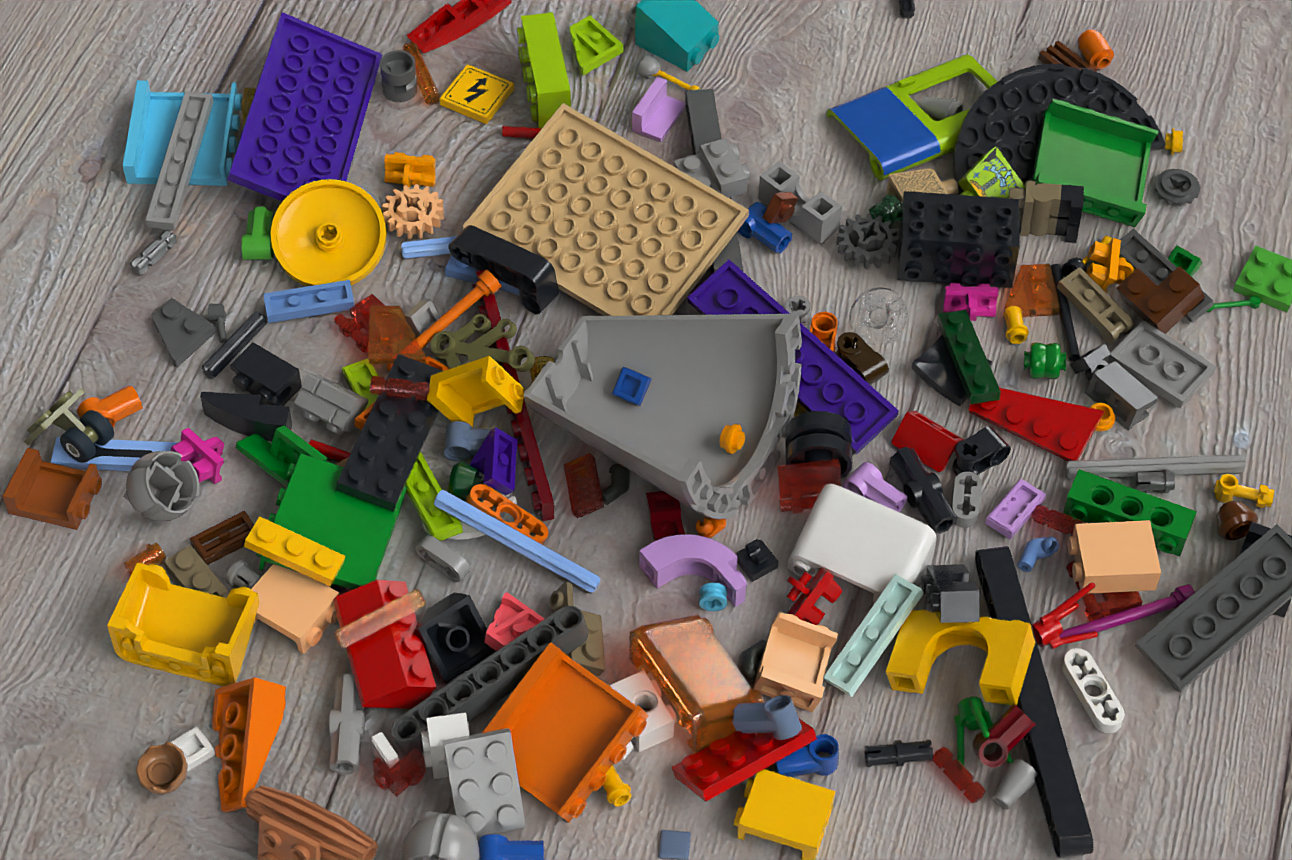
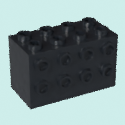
M904 191L898 232L897 280L945 284L960 283L961 285L973 286L989 284L990 287L1013 288L1020 249L1019 199Z

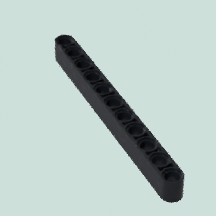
M1008 546L976 550L975 564L989 617L998 620H1020L1024 623H1030L1035 639V645L1017 706L1036 724L1023 739L1030 764L1037 772L1035 782L1054 851L1058 858L1092 854L1094 843L1091 828L1011 551Z

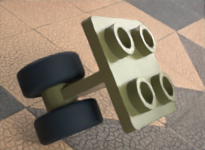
M80 388L75 394L69 390L27 429L31 435L24 442L30 445L51 424H54L66 430L60 437V443L66 453L74 460L86 463L96 453L93 443L106 445L114 437V429L110 422L97 411L89 410L78 420L68 410L85 393Z

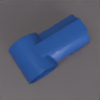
M755 202L748 207L749 216L738 229V232L745 238L755 237L775 253H782L787 249L788 244L792 240V233L779 223L770 224L762 218L767 209L762 203Z
M817 735L815 741L774 763L776 773L788 777H796L814 772L821 776L830 775L838 767V742L830 735ZM821 752L829 753L830 756L822 758L819 757L817 754Z
M498 834L484 835L478 840L479 860H544V841H508L506 837Z

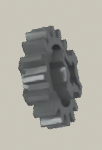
M867 213L866 218L862 219L857 214L855 221L847 218L846 224L840 225L839 233L837 234L836 245H839L838 253H845V261L854 260L855 267L863 263L865 269H868L870 264L880 268L881 261L889 264L890 257L896 256L899 245L897 228L891 229L890 221L881 222L882 216L880 215L876 219H872L871 214Z

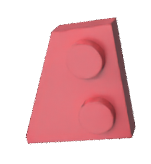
M507 592L503 595L501 605L494 614L493 622L490 623L486 631L484 643L498 651L545 618Z

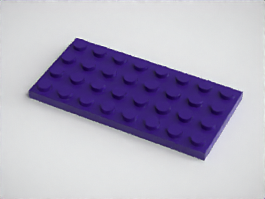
M281 12L226 180L281 202L297 188L313 181L325 179L347 181L383 54Z

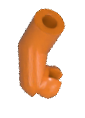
M703 518V522L698 520L695 525L696 531L699 536L712 538L726 527V518Z

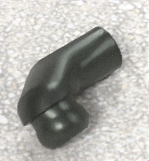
M618 463L613 464L609 468L611 485L599 492L601 501L605 505H609L629 490L630 471Z
M764 640L749 647L739 656L737 671L739 675H742L745 682H751L756 678L758 669L755 666L762 657L766 643Z

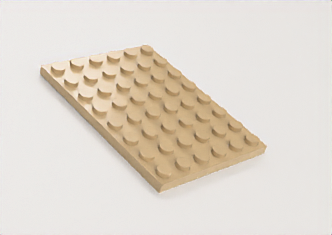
M562 103L462 227L463 230L468 225L478 227L544 257L555 269L558 289L603 316L673 315L748 218L749 210Z

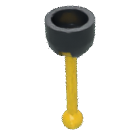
M1104 236L1101 239V243L1108 245L1112 238ZM1088 255L1083 259L1071 258L1064 263L1061 268L1063 276L1066 277L1074 271L1073 268L1076 270L1080 267L1083 271L1087 272L1086 263L1090 260Z

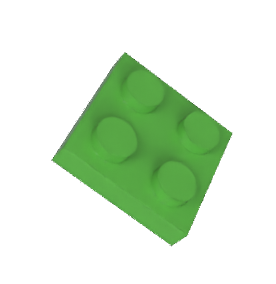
M1255 245L1235 283L1233 291L1249 298L1257 296L1261 299L1262 303L1287 313L1292 304V259Z

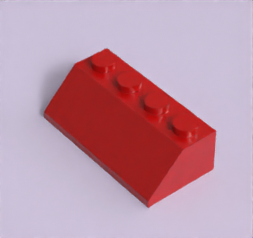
M375 580L336 596L333 602L362 707L412 709L429 698L436 685L424 643L416 630L418 623L406 582Z

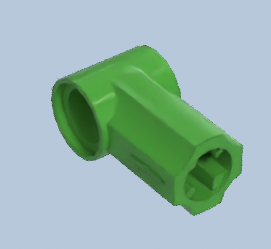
M255 207L254 210L249 211L247 231L242 236L243 260H273L274 251L271 243V225L274 215L272 211L267 210L265 207Z

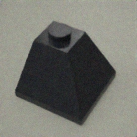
M453 592L430 607L416 626V630L444 683L450 682L496 651L484 643L487 628L472 598L467 594Z

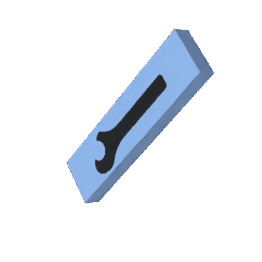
M56 437L51 463L75 469H87L89 464H94L98 470L131 471L136 461L144 455L155 451H171V447L177 442L110 440L106 445L93 443L96 448L95 455L88 462L80 463L66 453L60 443V437Z

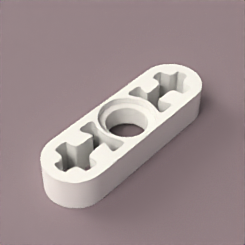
M1079 648L1069 650L1065 655L1062 665L1065 677L1094 726L1103 733L1117 732L1121 728L1125 715L1123 707L1090 653ZM1075 661L1077 664H1084L1082 671L1079 668V666H1072V662ZM1095 685L1101 689L1102 694L1096 697L1090 696L1085 692L1084 687ZM1104 710L1108 716H1115L1114 721H1111L1108 717L1103 718Z

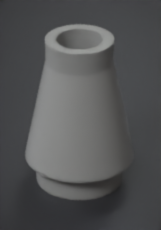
M925 96L920 108L926 114L940 121L962 112L963 104L959 103L957 99L930 98Z
M1020 759L1009 763L998 789L992 797L993 801L1001 808L1008 810L1015 801L1036 784V770Z

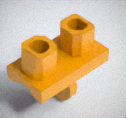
M400 152L385 154L384 182L403 184V187L407 185L409 189L411 185L415 184L419 186H435L436 158H433L432 155L417 157L407 156L405 153Z
M1112 238L1108 245L1095 241L1088 251V259L1099 262L1100 265L1092 262L1086 273L1106 293L1109 285L1115 282L1120 285L1134 272L1133 266L1126 262L1125 258H1119L1121 240Z

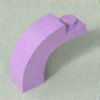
M674 535L659 539L639 550V568L657 589L679 576L698 575L707 578L713 583L724 585L727 588L726 598L734 607L745 602L747 582L744 576L739 571H736L737 556L729 548L713 539L698 535Z

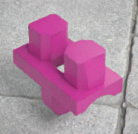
M950 283L948 286H945L943 313L966 310L971 321H976V316L996 317L998 287H990L989 284L963 287L960 283Z
M189 427L181 431V439L171 447V451L181 454V461L189 460L192 463L199 482L209 479L213 484L222 481L220 469L224 464V459L221 457L224 443L218 437H212L203 441Z

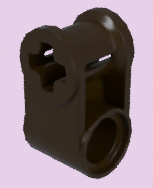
M846 332L838 337V350L835 354L867 383L872 385L889 372L888 364L882 355L875 352L861 336L853 332Z

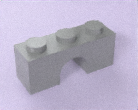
M778 161L760 175L758 199L769 205L774 193H793L798 197V200L794 206L795 211L788 221L821 244L839 229L842 206L821 191L811 199L806 197L799 185L800 176Z

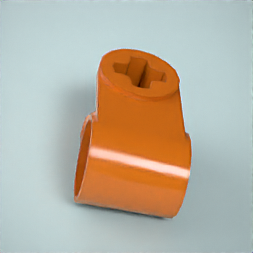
M829 312L816 313L811 320L810 332L835 353L837 318Z

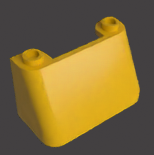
M137 562L107 627L114 651L125 661L219 686H227L236 683L240 674L260 601L258 593L247 587L231 589L227 598L173 585L170 583V579L162 567L156 564L146 565Z

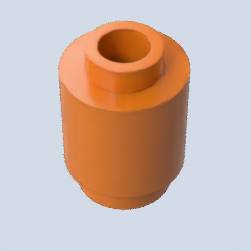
M1090 29L1079 36L1078 48L1088 64L1095 69H1103L1111 63L1114 52L1100 32Z

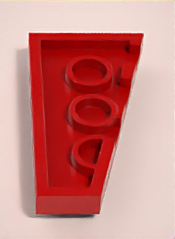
M1000 388V400L971 404L968 408L969 413L1066 461L1079 460L1104 415L1103 410Z

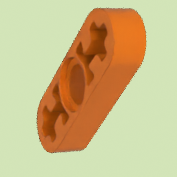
M478 484L472 487L466 498L467 503L540 544H544L549 532L547 526L542 521L487 485ZM483 498L484 501L480 502L478 499ZM500 513H509L514 518V522L503 520ZM533 532L536 535L533 537L530 535V533Z

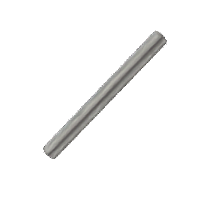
M1244 455L1067 461L1065 474L1068 479H1075L1079 469L1103 478L1136 476V472H1163L1164 469L1174 472L1175 475L1244 472L1246 461Z

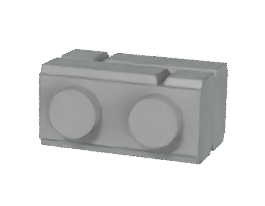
M307 374L301 386L302 389L299 391L294 402V406L303 410L301 415L315 422H318L319 419L327 422L326 428L337 434H342L343 431H356L355 418L366 409L369 402L368 399L322 375Z

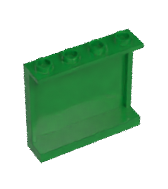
M1052 99L1043 114L1031 181H1035V185L1047 183L1084 186L1082 212L1136 227L1146 214L1147 204L1142 203L1151 143L1158 135V130L1128 122L1119 117L1108 116L1092 109L1072 105L1066 101Z
M301 453L297 464L291 463L286 475V481H289L287 489H280L276 501V506H279L277 514L271 513L269 521L345 555V561L333 581L334 584L349 589H356L375 581L401 511L407 487L404 488L395 510L391 511L335 490L344 467ZM256 553V556L260 557L258 570L263 571L266 562L293 570L259 553Z

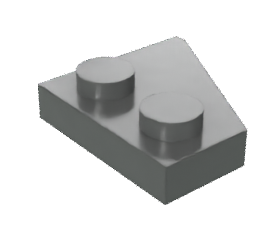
M170 298L152 315L153 324L157 332L160 333L162 342L168 350L174 366L177 368L216 333L214 324L173 298Z

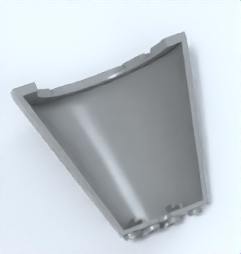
M795 314L582 316L560 347L556 349L554 354L555 363L548 361L533 383L526 389L523 396L525 402L534 412L696 512L715 519L729 518L738 514V506L741 504L749 505L757 497L773 473L781 456L780 451H777L776 448L780 438H785L786 425L794 417L800 387L802 364L795 363V349L800 350L802 347L799 316ZM622 367H627L652 378L641 406L612 394ZM739 424L742 427V432L745 433L744 444L734 454L727 453L725 449L720 447L722 430L726 425Z

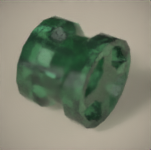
M886 195L881 199L880 204H874L869 209V213L872 219H876L879 215L882 216L881 222L890 221L892 227L894 221L900 220L902 203L895 196Z

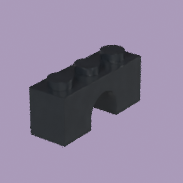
M927 565L926 575L921 577V589L926 594L927 603L931 605V612L936 613L940 623L979 622L980 590L975 582H969V572L965 565Z

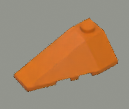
M253 677L215 689L212 726L214 731H218L220 743L215 747V755L221 758L222 769L218 775L221 811L231 812L247 808L245 798L248 792L255 788L283 719L286 707V686Z

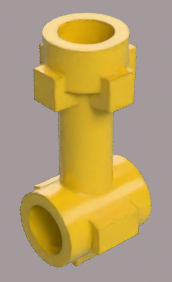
M1224 474L1220 480H1216L1213 491L1216 499L1220 502H1229L1235 496L1256 501V507L1260 508L1265 506L1271 507L1274 498V489H1269L1268 486L1261 484L1259 489L1238 485V479L1231 474Z

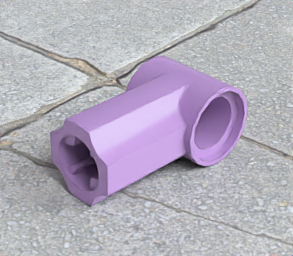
M868 462L862 463L843 482V488L899 513L907 502V496L883 480V476L878 468Z

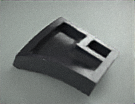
M941 335L925 353L912 362V369L935 391L954 404L961 406L968 396L944 338ZM987 359V360H988V363H989V365H990V367H991L992 361H990L989 359Z

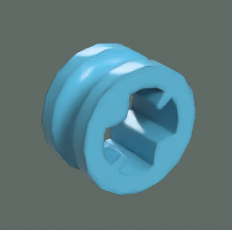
M707 583L700 587L699 605L702 609L719 611L726 608L727 588L724 585Z

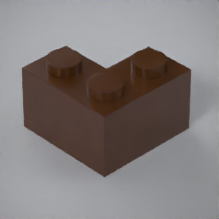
M1180 266L1158 286L1137 268L1117 287L1122 301L1144 321L1164 334L1205 297L1200 284Z

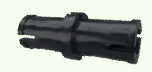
M930 739L902 743L901 740H894L893 744L864 747L865 759H868L866 761L867 767L896 764L899 767L904 766L906 762L933 760V748L930 747L932 745Z

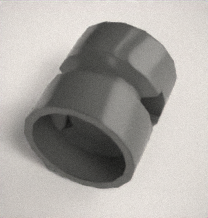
M394 50L386 53L380 60L383 94L388 100L393 102L409 101L416 95L418 89L415 59L409 52L403 50Z

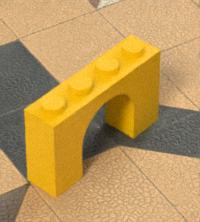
M928 610L911 611L900 627L886 669L892 690L923 694L931 667L936 658L952 647L971 645L979 647L988 653L979 681L984 701L1017 705L1035 645L1030 623H1024L1020 620H998L986 616L979 617V622L940 623L936 613Z

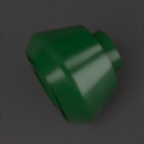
M461 461L455 464L451 470L448 492L466 501L473 486L484 484V477L479 476V470Z

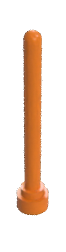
M485 270L477 277L478 281L475 283V288L399 354L412 358L431 342L436 333L447 328L483 295L487 297L489 294H495L502 287L499 281L491 272ZM397 355L387 364V370L389 372L393 366V363Z

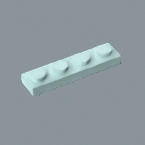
M895 574L824 675L825 681L852 697L923 596L922 589Z

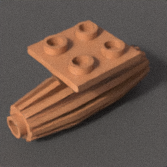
M260 785L259 788L251 789L245 798L247 815L259 824L257 860H373L377 853L378 845L376 841L345 818L301 796Z

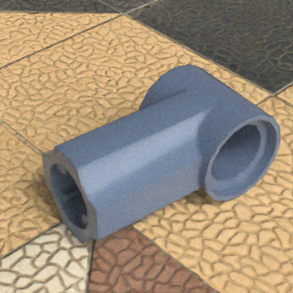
M461 421L449 423L446 426L445 457L457 462L468 460L471 455H476L491 429L472 428L468 423Z
M787 695L774 697L766 703H738L734 709L733 725L736 731H741L742 733H773L774 738L784 740L794 737L802 729L793 701Z

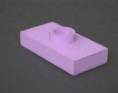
M1020 479L986 517L985 524L1011 540L1045 501L1046 494Z

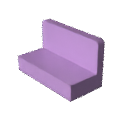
M657 77L632 112V131L659 142L663 141L685 109L684 102L667 96V80Z

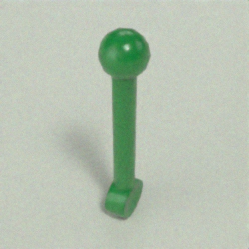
M1252 296L1250 300L1213 303L1214 305L1206 312H1211L1213 309L1250 306L1256 309L1260 306L1261 299L1257 296Z

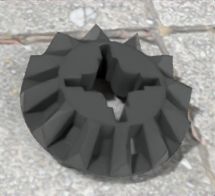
M1168 169L1157 176L1154 191L1159 193V199H1167L1168 204L1177 202L1181 207L1184 202L1191 204L1195 198H1198L1200 184L1193 174L1185 170ZM1172 186H1174L1175 188L1181 187V188H1182V191H1180V190H1178V189H1175V190H1171V189H1172Z

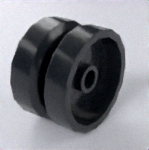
M811 411L792 418L785 429V462L789 475L800 482L808 484H828L846 477L852 470L853 462L851 448L852 427L849 422L839 414L828 411Z

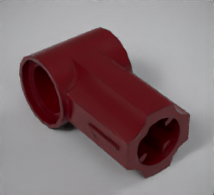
M1013 704L988 729L990 734L988 738H985L982 732L975 736L972 743L973 751L984 765L993 768L998 767L1006 761L1008 752L1036 724L1016 704ZM997 743L994 753L983 755L986 745Z

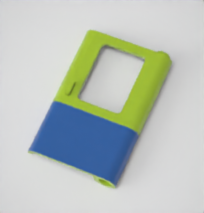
M965 54L827 110L826 115L828 117L834 116L869 153L871 170L879 181H883L889 178L890 174L907 171L953 152L961 124L970 110L967 109L943 120L934 121L909 95L966 72L972 73L987 89L998 81L971 55Z

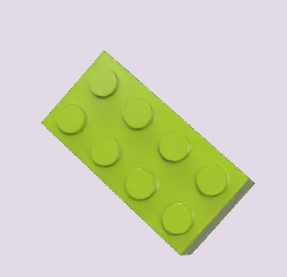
M553 12L521 16V27L517 28L518 43L522 44V47H518L519 63L525 64V66H522L523 82L529 83L526 86L527 101L533 103V105H530L531 121H537L538 128L545 126L562 103L571 107V90Z

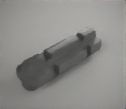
M165 230L158 236L159 240L155 239L140 253L141 257L137 256L130 262L132 271L138 275H143L149 269L148 265L152 266L167 252L166 248L171 249L177 243L176 235L169 230Z

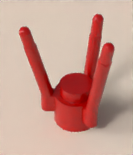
M1089 583L1050 613L1032 623L1037 645L1043 647L1049 644L1052 649H1055L1064 644L1098 636V633L1094 631L1059 637L1063 633L1060 620L1079 608V604L1075 602L1095 588V583Z

